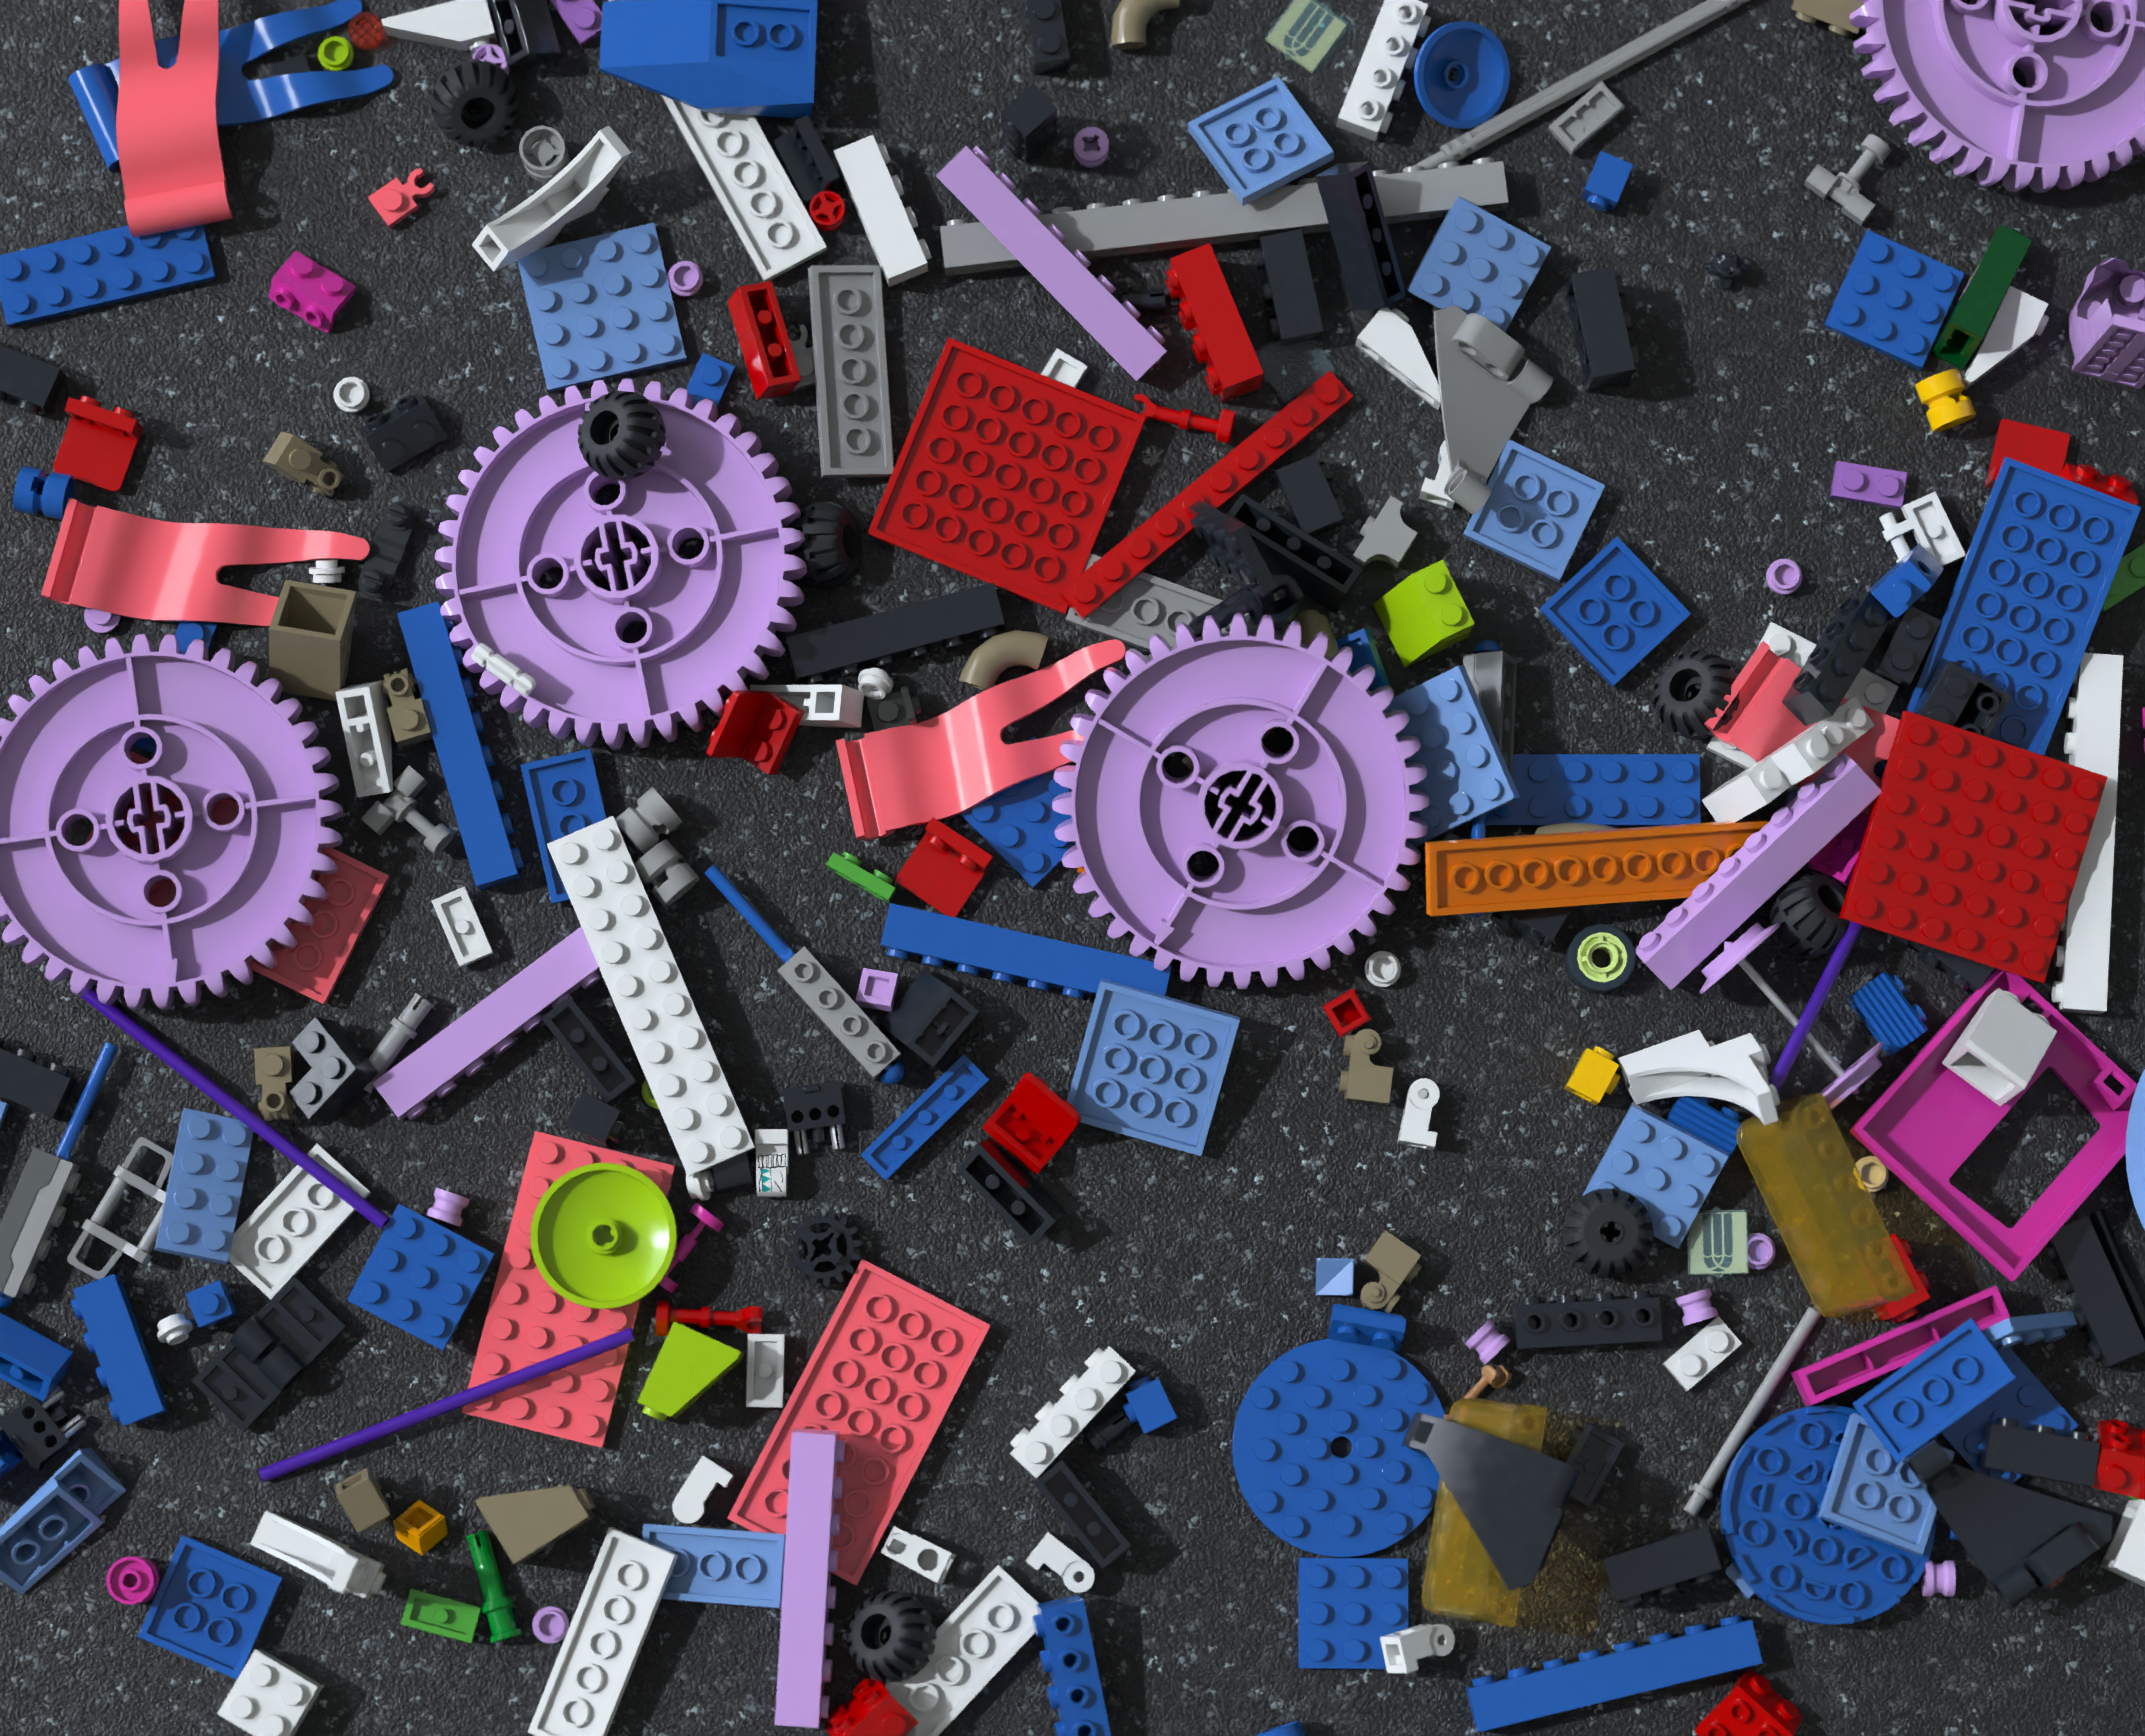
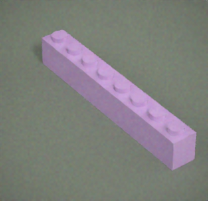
M965 146L936 174V177L1137 381L1167 352L1161 346L1166 339L1152 325L1145 329L1136 320L1141 314L1127 299L1120 304L1112 295L1116 288L1102 274L1096 279L1087 270L1091 265L1088 259L1077 248L1071 253L1062 244L1066 237L1052 223L1047 228L1041 223L1037 217L1042 212L1027 197L1021 202L1012 193L1016 186L1002 171L996 176L987 167L991 160L977 146L972 151Z
M1842 752L1838 757L1829 761L1824 770L1812 782L1802 786L1797 796L1785 807L1778 809L1771 817V820L1759 832L1749 836L1744 846L1732 857L1725 859L1720 864L1718 870L1706 882L1697 885L1692 895L1679 907L1672 909L1667 914L1665 920L1654 931L1644 935L1639 945L1634 949L1635 953L1672 990L1880 794L1881 789L1845 752Z
M582 926L372 1083L399 1119L403 1120L408 1117L410 1120L418 1117L428 1108L425 1104L435 1095L439 1099L446 1096L456 1088L455 1080L465 1073L470 1077L486 1065L483 1059L494 1051L497 1055L506 1051L515 1043L512 1039L523 1029L526 1033H529L543 1022L541 1019L543 1014L551 1008H555L579 987L582 986L586 990L601 978L599 966Z
M795 1428L791 1435L775 1725L819 1728L823 1718H829L830 1696H824L825 1682H830L832 1676V1660L826 1659L827 1645H833L834 1623H828L829 1608L835 1609L837 1592L836 1587L830 1586L831 1572H837L839 1551L832 1549L833 1535L839 1536L841 1514L835 1513V1499H841L843 1489V1477H837V1462L843 1463L845 1454V1441L839 1440V1431Z

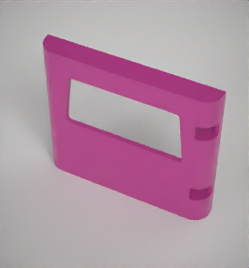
M1994 969L1981 987L1965 1000L1860 1117L1849 1132L2012 1282L2016 1280L2126 1153V1131L2129 1112L2138 1084L2023 978ZM1998 988L2014 994L2020 1000V1004L2028 997L2042 1010L2040 1015L2045 1017L2049 1021L2050 1026L2057 1031L2026 1087L2002 1106H1998L1942 1064L1985 999ZM2049 1068L2099 1122L2100 1128L2013 1228L2010 1229L1952 1186L1949 1178L2038 1077ZM2109 1074L2125 1087L2118 1094L2103 1082Z

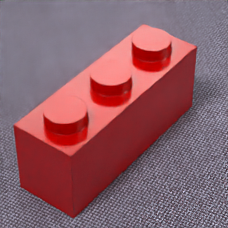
M772 281L740 286L729 298L727 304L756 400L788 395L799 384L801 377Z

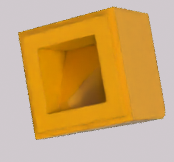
M421 1500L415 1502L393 1521L397 1539L422 1556L443 1539L448 1532L445 1516Z

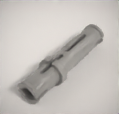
M415 992L413 998L398 1019L395 1017L390 1023L393 1026L369 1057V1061L379 1072L364 1088L370 1094L375 1087L372 1083L385 1074L410 1038L414 1040L418 1034L415 1032L431 1008L433 1009L434 1007L432 1003Z

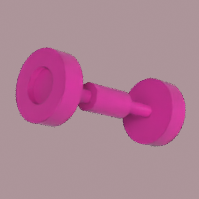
M697 1203L693 1205L689 1212L699 1218L700 1221L690 1235L685 1234L676 1246L672 1264L663 1280L659 1283L671 1294L678 1287V1284L667 1276L678 1261L683 1262L696 1245L695 1239L707 1224L718 1233L724 1226V1223Z

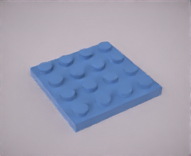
M654 223L538 249L536 252L517 260L549 393L563 390L573 385H585L597 380H606L687 361Z
M1464 665L1456 666L1394 697L1384 709L1385 713L1395 710L1407 711L1409 722L1396 735L1397 737L1416 736L1419 738L1421 746L1414 755L1404 760L1405 762L1421 763L1426 766L1427 770L1425 779L1419 783L1409 785V788L1421 790L1429 795V805L1426 808L1410 812V815L1425 821L1428 827L1427 834L1419 838H1406L1407 842L1417 847L1520 798Z
M1101 978L1067 1101L1075 1107L1077 1113L1081 1116V1123L1201 1156L1240 1017Z

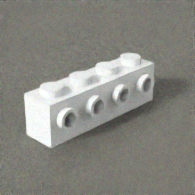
M1384 0L1338 116L1336 127L1375 142L1379 132L1386 134L1393 117V113L1388 112L1392 99L1399 102L1406 81L1401 80L1404 68L1412 69L1419 51L1413 48L1417 35L1424 38L1431 17L1426 16L1428 4L1418 0Z
M871 135L834 150V156L840 166L841 175L888 286H893L927 272V260L932 257L924 238L918 240L913 228L917 227L918 224L911 207L909 206L904 209L899 196L904 195V190L897 174L890 176L886 164L890 163L891 160L884 143L877 145L874 136Z
M1110 1346L1105 1351L1098 1347L1085 1361L1089 1369L1080 1378L1073 1374L1060 1388L1064 1396L1055 1405L1048 1401L1034 1416L1039 1420L1038 1424L1030 1432L1024 1427L1010 1442L1014 1447L1010 1454L1036 1479L1136 1372Z

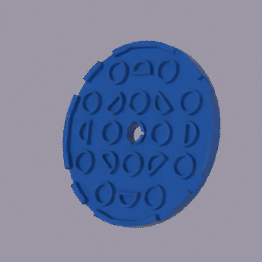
M1322 1339L1296 1347L1273 1361L1260 1373L1248 1389L1238 1409L1232 1435V1457L1240 1490L1256 1517L1271 1532L1301 1550L1330 1557H1352L1387 1548L1411 1533L1425 1519L1443 1489L1444 1481L1429 1457L1417 1453L1406 1446L1401 1447L1415 1412L1444 1419L1445 1413L1442 1405L1426 1378L1406 1359L1391 1350L1333 1339ZM1336 1437H1345L1351 1443V1452L1345 1458H1337L1331 1452V1443Z
M1814 1405L1796 1409L1770 1420L1756 1430L1742 1445L1733 1459L1726 1475L1721 1498V1524L1725 1544L1733 1564L1745 1583L1758 1597L1777 1611L1803 1622L1831 1626L1863 1621L1879 1615L1898 1603L1912 1585L1916 1584L1923 1573L1925 1563L1928 1562L1931 1555L1936 1531L1935 1514L1924 1553L1917 1556L1836 1524L1826 1525L1821 1518H1818L1849 1417L1853 1413L1861 1415L1856 1409L1837 1405Z

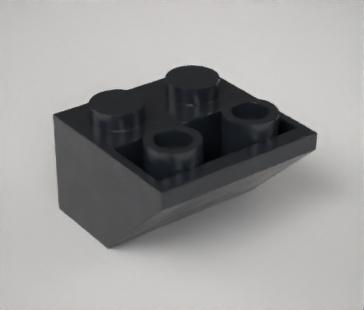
M1943 658L1912 713L1989 737L2012 696Z
M924 969L895 1004L892 1012H889L880 1022L879 1026L935 1071L978 1019L980 1011L952 988Z

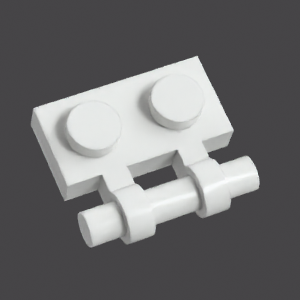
M1932 492L1904 505L1901 510L1906 520L1897 524L1892 512L1879 518L1884 528L1882 534L1886 542H1891L1898 557L1896 563L1910 552L1903 536L1912 531L1917 543H1920L1942 567L1966 556L1936 492Z

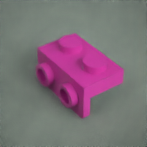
M295 251L274 274L268 297L281 308L289 310L304 319L311 326L328 333L333 326L335 316L354 295L356 286Z
M1860 812L1806 864L1813 871L1827 874L1840 884L1849 887L1870 816Z

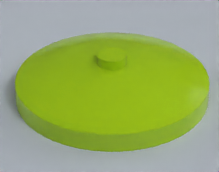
M615 1163L588 1164L573 1169L561 1176L541 1197L531 1224V1249L537 1268L545 1281L564 1298L575 1304L593 1309L620 1308L647 1296L667 1274L674 1259L677 1246L676 1220L671 1205L664 1193L651 1179L641 1172Z

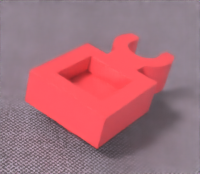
M421 168L413 170L408 176V182L404 185L396 177L368 197L389 228H392L419 209L414 199L417 197H428L435 191L432 183L427 184L424 188L416 186L417 180L424 176Z

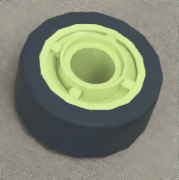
M1595 924L1584 928L1572 939L1567 949L1565 963L1569 976L1577 986L1591 993L1604 994L1615 991L1629 979L1635 968L1636 953L1632 941L1624 931L1613 925ZM1603 950L1609 955L1610 963L1608 967L1599 968L1594 965L1591 959L1593 951Z

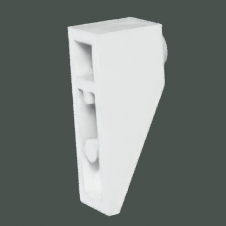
M454 0L381 19L387 36L461 51L471 50V52H475L483 45L498 42L487 0Z
M2012 286L2008 287L1963 378L1965 390L2027 344L2034 334L2041 335L2049 319V316L2044 315L2048 303Z
M1394 307L1391 310L1389 308L1380 309L1357 337L1355 345L1435 409L1439 410L1441 408L1439 384L1412 327L1407 324L1409 322L1408 317Z
M383 680L350 685L335 692L357 797L393 791L391 723L386 709L389 707L387 696L383 695L381 688L384 687Z
M750 685V691H773L805 711L799 725L861 727L864 692L845 685Z

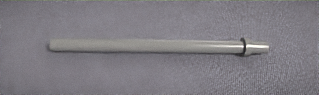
M1810 1307L1807 1309L1699 1484L1695 1483L1692 1487L1694 1493L1683 1509L1688 1514L1696 1517L1705 1501L1712 1499L1714 1495L1712 1493L1713 1488L1820 1318L1821 1314Z

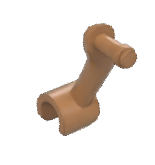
M1491 1365L1484 1366L1481 1371L1483 1377L1462 1398L1456 1415L1446 1414L1444 1419L1464 1425L1469 1417L1473 1403L1489 1384L1495 1389H1500L1510 1380L1508 1371L1502 1365H1498L1496 1369Z

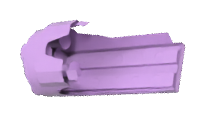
M2110 257L2096 265L2087 276L2082 294L2078 297L2068 317L2069 337L2075 357L2071 371L2141 389L2145 384V273L2140 270H2130L2126 261Z

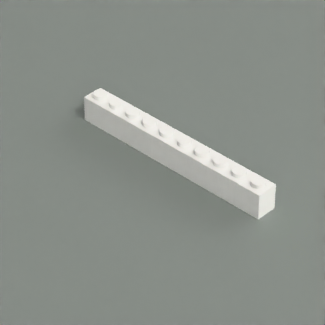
M2084 653L2073 680L2072 697H2068L2066 701L2065 713L2066 718L2071 719L2070 732L2065 734L2064 753L2069 754V764L2107 776L2108 778L2062 923L2060 945H2056L2054 949L2053 963L2054 967H2059L2058 981L2053 982L2052 1002L2057 1003L2058 1012L2100 1015L2107 1011L2124 655Z

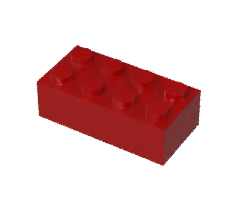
M1208 243L1170 258L1165 283L1171 298L1179 299L1181 311L1178 314L1186 332L1191 330L1193 333L1194 343L1192 344V349L1198 363L1205 362L1207 367L1205 380L1211 395L1215 396L1218 394L1221 403L1260 389L1264 372L1211 244Z

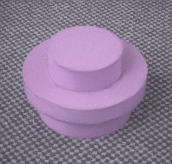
M681 261L674 264L669 270L667 279L670 289L675 294L688 297L696 294L701 289L703 274L695 263Z
M1779 559L1773 562L1766 572V582L1769 588L1777 594L1787 595L1793 593L1802 581L1800 567L1789 559Z
M85 608L84 612L87 626L92 631L101 634L113 631L118 626L121 618L119 615L91 608Z
M1762 1233L1748 1235L1747 1267L1763 1269L1769 1266L1774 1260L1776 1253L1773 1241Z
M553 1606L539 1610L534 1616L532 1623L534 1634L545 1643L559 1642L566 1636L569 1630V1619L566 1613L560 1608Z

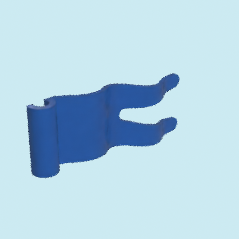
M338 0L319 7L266 16L219 31L218 127L265 121L319 104L367 96L389 87L394 81V74L387 65H378L355 71L292 73L258 80H248L241 72L245 64L279 47L312 35L334 30L359 17L363 12L361 1ZM180 36L155 41L159 67L168 69L176 64ZM119 58L105 65L98 63L83 67L74 72L68 79L109 171L118 168L117 164L119 163L116 136L120 72Z

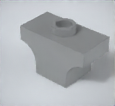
M1390 496L1377 518L1375 519L1370 516L1359 533L1364 538L1353 554L1351 560L1353 563L1364 568L1372 561H1384L1397 569L1417 536V532L1406 526L1401 519L1400 510L1403 504L1401 501Z

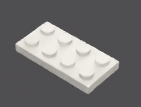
M316 1144L308 1153L310 1157L363 1198L367 1199L371 1194L362 1183L319 1144ZM297 1165L233 1234L228 1261L268 1298L272 1299L355 1212V1209Z

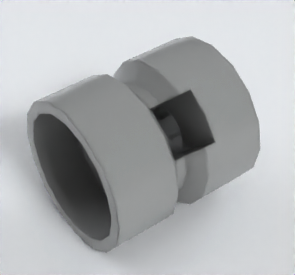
M533 127L521 138L519 145L521 159L528 174L536 181L548 183L569 164V155L565 142L560 133L552 127Z
M653 787L637 800V808L628 807L615 819L617 825L643 854H646L659 843L660 834L669 835L682 823L678 815Z
M668 839L654 846L634 864L641 881L644 884H652L651 893L663 907H667L681 898L700 879L688 863H680L678 861L680 853Z

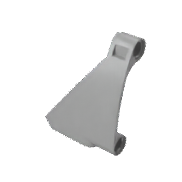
M1454 305L1433 311L1441 411L1451 471L1444 488V494L1470 514H1475L1484 506L1491 495L1492 489L1486 485V482L1500 454L1530 404L1539 401L1548 391L1553 382V377L1530 359L1523 356L1525 353L1524 348L1490 320L1476 313L1467 314Z

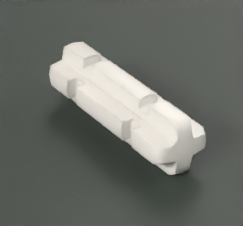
M480 643L471 655L473 661L482 667L487 666V671L510 687L514 685L513 688L523 696H528L537 684L534 678L525 672L522 674V671L498 653L494 654V651L484 643Z

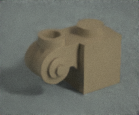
M282 431L263 459L264 463L292 481L303 484L306 480L310 482L309 485L313 487L312 492L318 496L327 495L332 497L335 493L334 489L339 486L340 481L345 477L340 473L341 470L337 468V464L332 461L327 463L320 460L321 452L294 434Z
M408 668L402 669L401 672L395 671L394 674H385V681H382L384 687L381 688L383 695H387L392 703V707L386 709L396 743L400 748L432 740L433 736L421 698L416 699L414 694L416 692L415 686H418L416 677L414 678Z
M1363 1029L1356 1035H1345L1343 1056H1349L1350 1059L1348 1071L1341 1070L1339 1092H1345L1344 1101L1388 1106L1393 1068L1376 1066L1370 1061L1369 1057L1375 1055L1381 1047V1038L1374 1030Z
M291 1046L254 1048L255 1082L257 1086L262 1088L263 1095L261 1102H258L259 1111L261 1110L265 1121H272L273 1119L279 1121L282 1118L283 1120H291L294 1108H296V1102L289 1095V1086H296L298 1083L296 1049Z
M1386 1230L1363 1260L1365 1264L1378 1272L1379 1283L1370 1282L1364 1285L1360 1291V1300L1368 1309H1381L1389 1314L1401 1297V1295L1396 1293L1398 1287L1403 1281L1410 1284L1422 1266L1417 1263L1421 1255Z
M368 1468L335 1485L336 1497L357 1532L365 1528L370 1531L381 1526L386 1521V1517L390 1515L388 1502L380 1490L381 1485L378 1480L375 1481Z

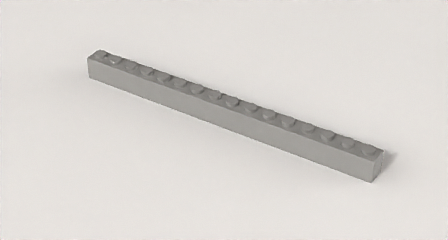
M1493 158L1476 159L1472 165L1459 166L1458 162H1445L1439 164L1438 169L1424 170L1423 166H1411L1404 168L1403 173L1389 174L1388 170L1372 171L1387 225L1445 218L1457 196L1489 213L1506 211L1509 203L1503 161L1494 162ZM1316 178L1299 180L1298 185H1283L1244 206L1241 205L1231 189L1227 190L1228 193L1213 194L1211 190H1203L1193 193L1192 197L1178 199V195L1169 194L1158 197L1157 201L1143 203V199L1135 198L1123 201L1120 206L1108 207V203H1093L1088 205L1087 209L1073 211L1072 207H1059L1053 209L1051 214H1042L1037 217L1046 228L1052 223L1066 237L1062 244L1071 253L1077 248L1087 259L1199 247L1208 243L1216 245L1259 240L1262 236L1302 229L1303 234L1331 231ZM954 219L946 222L947 226H940L945 276L1024 267L981 222L968 223L966 219Z

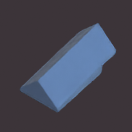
M92 1448L79 1449L0 1528V1579L20 1595L24 1594L103 1524L99 1514L126 1491L124 1485Z

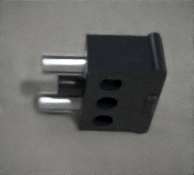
M838 1080L783 1088L779 1092L780 1096L784 1097L788 1132L794 1131L797 1155H802L799 1130H801L804 1155L809 1153L806 1129L812 1130L813 1143L826 1141L824 1126L830 1127L832 1148L838 1150L834 1126L837 1125L840 1150L845 1148L842 1124L846 1123L841 1089L844 1087L843 1081ZM831 1105L839 1108V1115L837 1117L829 1116L828 1108ZM818 1108L821 1111V1118L818 1120L812 1119L810 1117L811 1109ZM794 1111H801L804 1117L801 1122L797 1123L792 1119Z
M56 1386L45 1400L47 1401L46 1403L32 1396L6 1417L0 1416L1 1428L31 1467L37 1471H42L43 1465L69 1446L71 1442L68 1438L86 1425V1420H81L83 1416L78 1414L59 1428L57 1423L68 1416L61 1406L48 1414L46 1409L64 1396V1391H60L61 1388L59 1386ZM33 1408L35 1410L34 1417L27 1419L25 1416L26 1411ZM45 1423V1431L37 1433L36 1428L38 1424ZM51 1437H56L57 1444L54 1447H48V1440Z

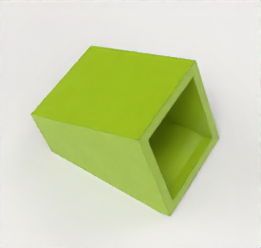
M1443 560L1411 574L1373 604L1404 668L1467 639L1475 624Z
M673 1322L637 1401L645 1405L642 1412L664 1422L667 1416L676 1419L741 1362L744 1353L677 1322Z

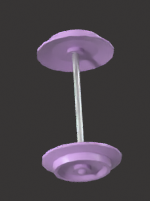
M1756 923L1734 943L1724 942L1725 951L1701 970L1707 980L1699 993L1703 994L1736 964H1739L1795 1028L1799 1021L1797 1016L1745 958L1781 925L1777 923L1764 929L1759 923ZM1809 1032L1806 1042L1835 1073L1837 1078L1815 1096L1802 1110L1806 1112L1819 1106L1827 1113L1851 1093L1859 1094V1086L1882 1066L1877 1055L1885 1043L1881 1041L1844 1071L1812 1033Z

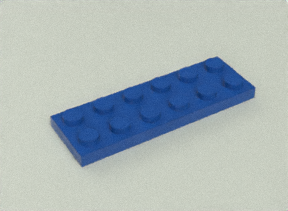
M204 224L137 238L132 237L127 225L0 255V298L6 325L9 328L217 279Z
M1513 754L1512 779L1520 798L1488 812L1486 827H1541L1560 823H1592L1611 827H1652L1701 823L1700 755Z

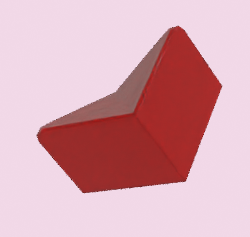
M1353 988L1322 1005L1339 1037L1371 1020Z

